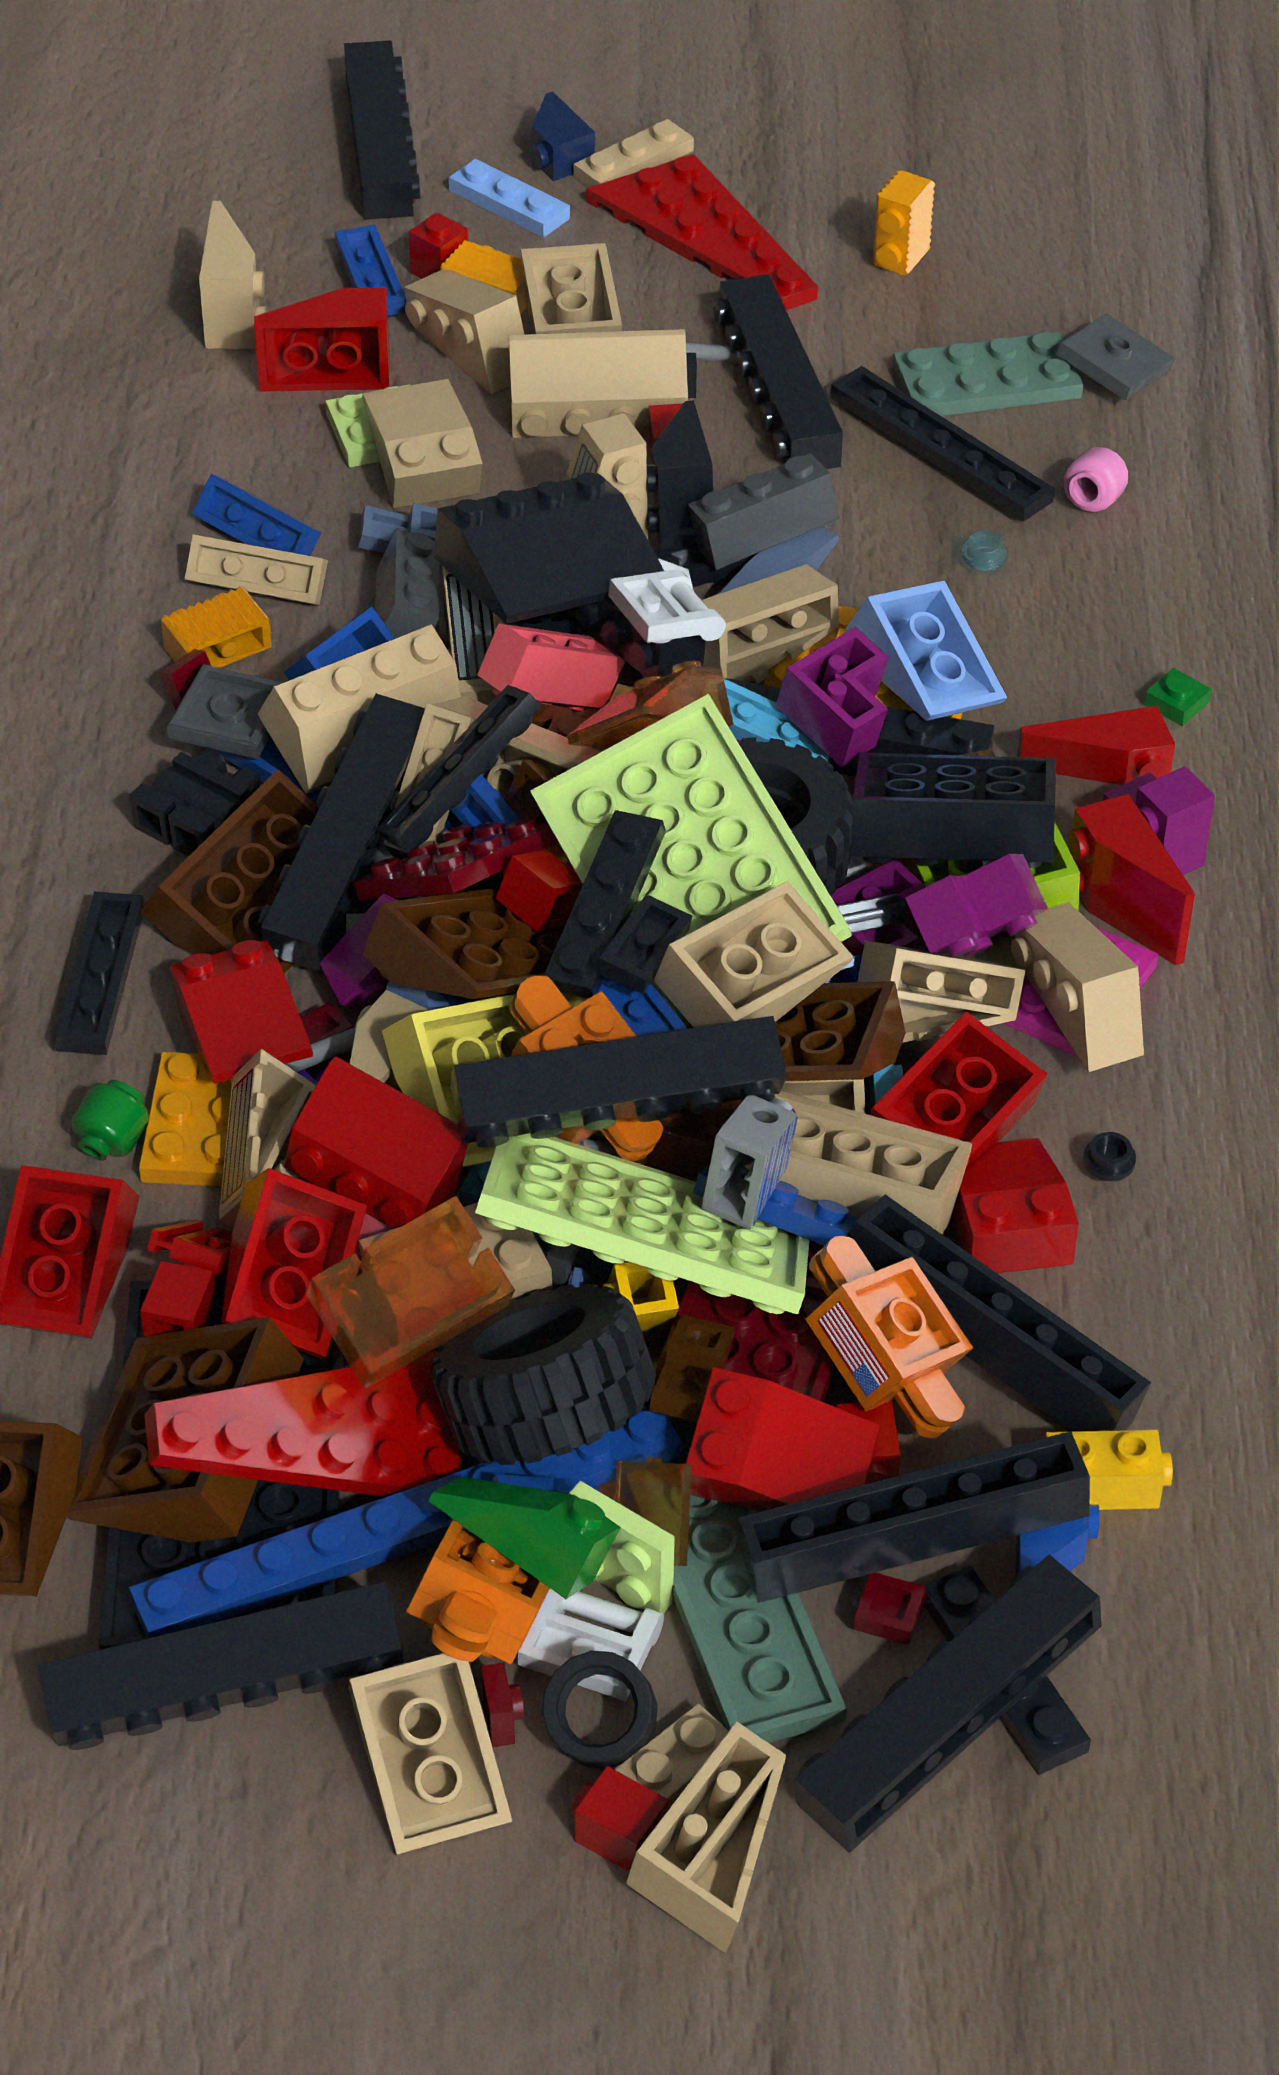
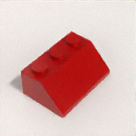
M335 1056L329 1062L292 1127L284 1167L318 1187L366 1204V1214L395 1229L452 1210L468 1143L462 1144L459 1126L456 1122Z

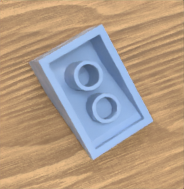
M945 581L869 596L845 628L846 631L857 627L889 657L881 681L926 721L1001 704L1007 699L1004 690Z

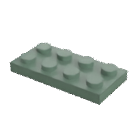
M1041 332L1035 335L997 338L995 340L973 343H956L950 346L926 349L917 348L911 351L893 353L892 367L902 391L940 416L1082 398L1083 382L1077 369L1057 355L1060 344L1063 342L1060 332Z

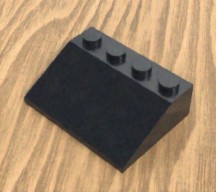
M582 473L577 478L559 482L546 481L532 488L518 491L505 490L495 496L477 500L464 499L455 505L437 508L434 558L505 624L611 599L608 596L610 579L664 571L624 495L599 473Z
M860 753L852 798L854 808L851 856L862 857L864 861L870 863H886L891 861L892 858H912L918 864L934 865L941 863L942 859L962 860L964 864L970 866H985L1007 854H1024L1029 868L1039 867L1043 862L1053 863L1056 758Z

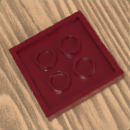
M535 818L522 819L506 827L503 826L502 821H494L481 825L472 830L470 824H463L442 832L444 840L438 843L432 840L414 847L410 852H407L408 857L401 860L398 857L372 864L370 866L371 874L353 883L359 901L376 900L383 893L393 898L453 894L504 870L510 862L512 855L546 850L559 842L548 823L536 824Z
M806 1277L805 1295L799 1313L794 1314L785 1311L782 1314H774L758 1308L754 1305L753 1300L731 1294L729 1297L715 1296L704 1291L699 1286V1283L689 1281L655 1370V1384L666 1363L668 1343L681 1316L686 1315L735 1327L734 1339L724 1370L766 1379L823 1402L836 1365L805 1319L828 1296L816 1279Z

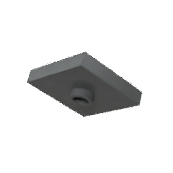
M1109 314L1103 315L1061 342L1057 352L1060 358L1123 400H1127L1169 372L1175 361L1173 356Z
M203 664L167 725L168 739L258 759L270 738V734L257 714L273 687L283 682Z

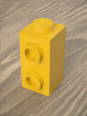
M632 1262L614 1264L607 1283L602 1284V1287L613 1288L629 1299L634 1307L645 1342L665 1339L679 1309L673 1280L658 1278L650 1274L645 1266Z
M1158 1430L1072 1432L1090 1475V1504L1099 1505V1510L1159 1509L1163 1486H1171L1173 1467L1170 1452L1161 1451ZM1046 1432V1437L1066 1432Z

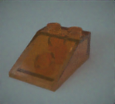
M687 661L673 666V673L667 676H653L638 680L634 683L635 689L618 695L567 735L569 745L608 749L707 694L710 695L728 727L734 725L722 669L701 666L700 661Z

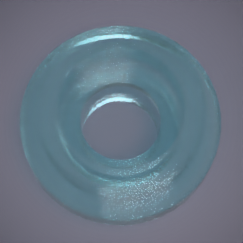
M981 530L970 535L968 541L963 546L962 557L964 562L971 568L981 572H989L1001 568L1006 563L1008 549L1004 544V539L998 533Z

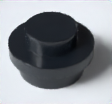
M1103 1132L1096 1135L1086 1146L1083 1163L1086 1170L1094 1177L1105 1181H1118L1128 1177L1133 1172L1136 1164V1153L1125 1136L1116 1132Z

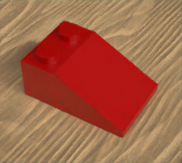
M386 287L341 288L254 316L259 392L382 390L390 387Z
M1125 794L1075 808L1072 830L1068 832L1069 851L1080 871L1079 899L1085 909L1141 945L1158 953L1159 956L1172 964L1184 963L1195 892L1130 795Z
M256 940L242 941L235 944L230 950L212 955L206 953L193 954L186 957L181 963L169 966L181 1021L213 1084L233 1079V1076L260 1049L283 1064L313 1057L310 1041L282 967L268 940L260 942Z
M966 1011L872 1107L870 1113L878 1118L972 1143L968 1166L1001 1140L1033 1107L1048 1074Z
M1039 1138L996 1143L966 1167L952 1211V1217L962 1249L996 1273L1073 1265L1079 1222L1067 1183Z
M21 1165L0 1256V1325L92 1339L128 1250L140 1195L122 1179Z
M270 1168L247 1182L232 1232L221 1323L227 1324L271 1317L296 1350L321 1359L325 1358L367 1205Z
M713 1367L684 1468L688 1495L761 1512L865 1485L877 1444L880 1425L772 1381Z

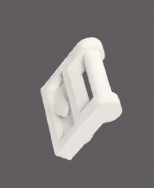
M669 570L610 579L608 596L647 643H667L672 639L700 635L706 641H714L725 632V620L714 609H708L692 590V582L681 570Z
M550 1588L518 1651V1665L552 1676L553 1672L571 1657L588 1651L614 1652L632 1661L641 1670L651 1647L656 1644L664 1622V1613L646 1608L644 1612H640L579 1591L565 1599ZM567 1611L633 1633V1635L629 1637L564 1614ZM594 1675L583 1679L577 1684L623 1701H627L630 1690L622 1681L609 1675Z

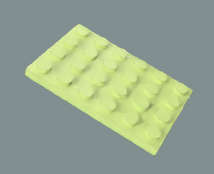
M709 694L530 791L582 884L585 881L615 810L663 820L666 833L633 911L644 896L648 894L693 916L690 929L686 935L788 881L840 942L852 936L848 924ZM653 980L651 984L685 1026L690 1025L688 1020Z
M529 1133L511 1136L508 1142L496 1146L475 1211L476 1214L486 1216V1220L496 1227L507 1230L521 1227L537 1232L540 1238L550 1244L566 1247L572 1243L593 1250V1254L604 1261L623 1263L626 1260L645 1266L650 1274L661 1279L676 1280L680 1277L699 1283V1286L704 1291L715 1296L729 1297L731 1294L753 1300L755 1306L774 1314H782L785 1311L798 1314L805 1295L809 1240L758 1219L752 1229L749 1230L702 1210L703 1197L692 1193L695 1181L556 1137L533 1139Z

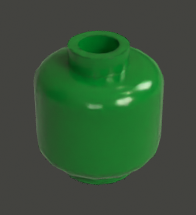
M109 1080L107 1084L98 1083L93 1085L87 1091L71 1120L72 1130L80 1139L78 1147L87 1155L102 1161L106 1160L108 1155L113 1157L128 1155L133 1150L149 1121L148 1110L143 1105L145 1102L143 1095L135 1088L118 1080Z

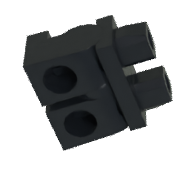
M209 747L194 758L180 752L172 760L173 766L162 770L151 787L141 784L129 794L134 828L167 846L172 842L173 849L186 856H190L261 786L260 775L246 766L240 768L232 777L225 775L227 773L226 760L220 753ZM156 816H159L160 826L153 822ZM193 836L197 837L198 846L191 842Z

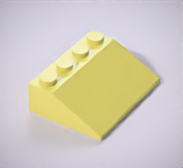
M562 993L572 1007L588 999ZM515 994L410 1014L381 1030L395 1080L403 1094L458 1124L450 1085L454 1065L511 1056L518 1040L527 1035L509 1009ZM598 1131L588 1137L587 1140L603 1137L604 1135L601 1131ZM476 1142L468 1143L462 1168L491 1162L496 1146L483 1148L478 1147Z

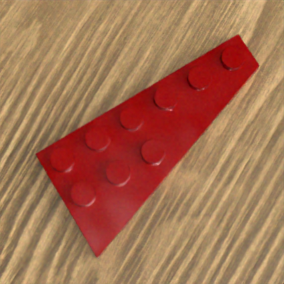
M694 154L682 156L673 161L651 168H644L639 172L586 188L587 203L596 208L601 205L613 210V218L624 224L630 220L645 228V236L691 262L698 259L710 265V272L721 279L727 275L734 279L769 274L786 310L815 301L818 298V285Z
M437 1351L157 1402L144 1414L150 1466L388 1497L462 1471L459 1448H457L456 1443L453 1441L431 1380L430 1369L434 1354Z

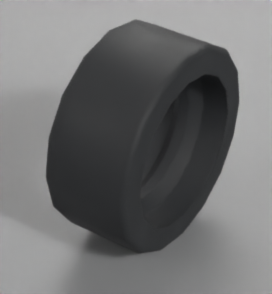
M588 1651L569 1658L553 1672L543 1693L542 1717L549 1737L567 1757L586 1767L606 1768L609 1766L611 1768L624 1763L648 1744L656 1728L658 1704L650 1682L632 1661L614 1652ZM594 1675H609L622 1681L630 1690L635 1704L634 1718L628 1730L617 1740L604 1745L589 1744L578 1738L569 1728L565 1715L566 1701L572 1689L583 1679Z

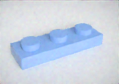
M477 159L472 160L448 177L450 192L542 238L570 219V205Z

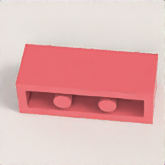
M498 623L477 675L493 686L492 693L495 696H498L507 685L530 693L541 704L552 705L553 702L561 703L577 711H583L585 706L605 709L625 660L597 637Z

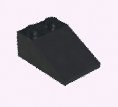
M694 400L685 401L652 446V465H647V493H654V505L647 506L648 532L657 534L661 550L697 546L688 504L703 498L707 493L713 491L712 460Z

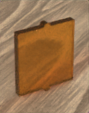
M648 1457L646 1462L617 1461L615 1501L675 1536L674 1565L687 1566L692 1465L662 1463L659 1457Z

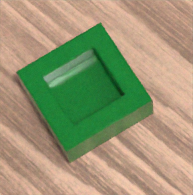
M1172 668L1146 691L1144 706H1158L1162 716L1183 726L1210 702L1212 688Z

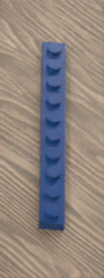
M650 1405L643 1407L636 1416H629L626 1419V1424L615 1432L609 1431L601 1436V1440L588 1446L583 1444L575 1447L570 1453L558 1457L556 1454L543 1457L542 1461L526 1463L524 1460L516 1461L514 1465H500L496 1461L490 1464H479L129 1587L131 1602L147 1639L211 1624L441 1542L453 1519L428 1502L433 1491L459 1477L492 1481L495 1474L593 1480L596 1486H600L681 1457L682 1441L668 1416L649 1411Z

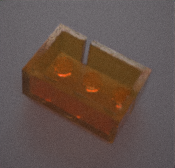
M457 1196L365 1247L361 1261L355 1253L311 1278L307 1297L364 1389L504 1309L509 1304L515 1289L489 1247L478 1254L473 1267L468 1261L469 1258L475 1256L482 1236ZM359 1267H361L364 1273L357 1276Z

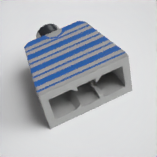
M754 1095L747 1096L722 1126L715 1138L701 1207L702 1210L749 1230L752 1229L788 1165L798 1120L794 1108L788 1102L782 1099L767 1101ZM753 1164L743 1179L739 1173L740 1169L745 1165Z

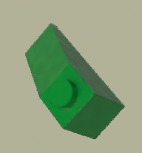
M459 1477L433 1491L428 1502L565 1599L594 1581L621 1528L608 1519L598 1505L589 1500L580 1499L576 1495L474 1478Z

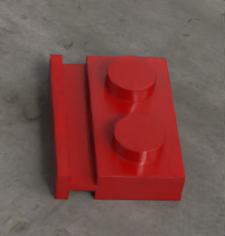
M198 1219L152 1229L147 1250L158 1252L169 1249L168 1258L185 1264L195 1265L201 1269L211 1270L214 1272V1279H216L218 1274L228 1273L232 1231L220 1227L203 1230L204 1222Z

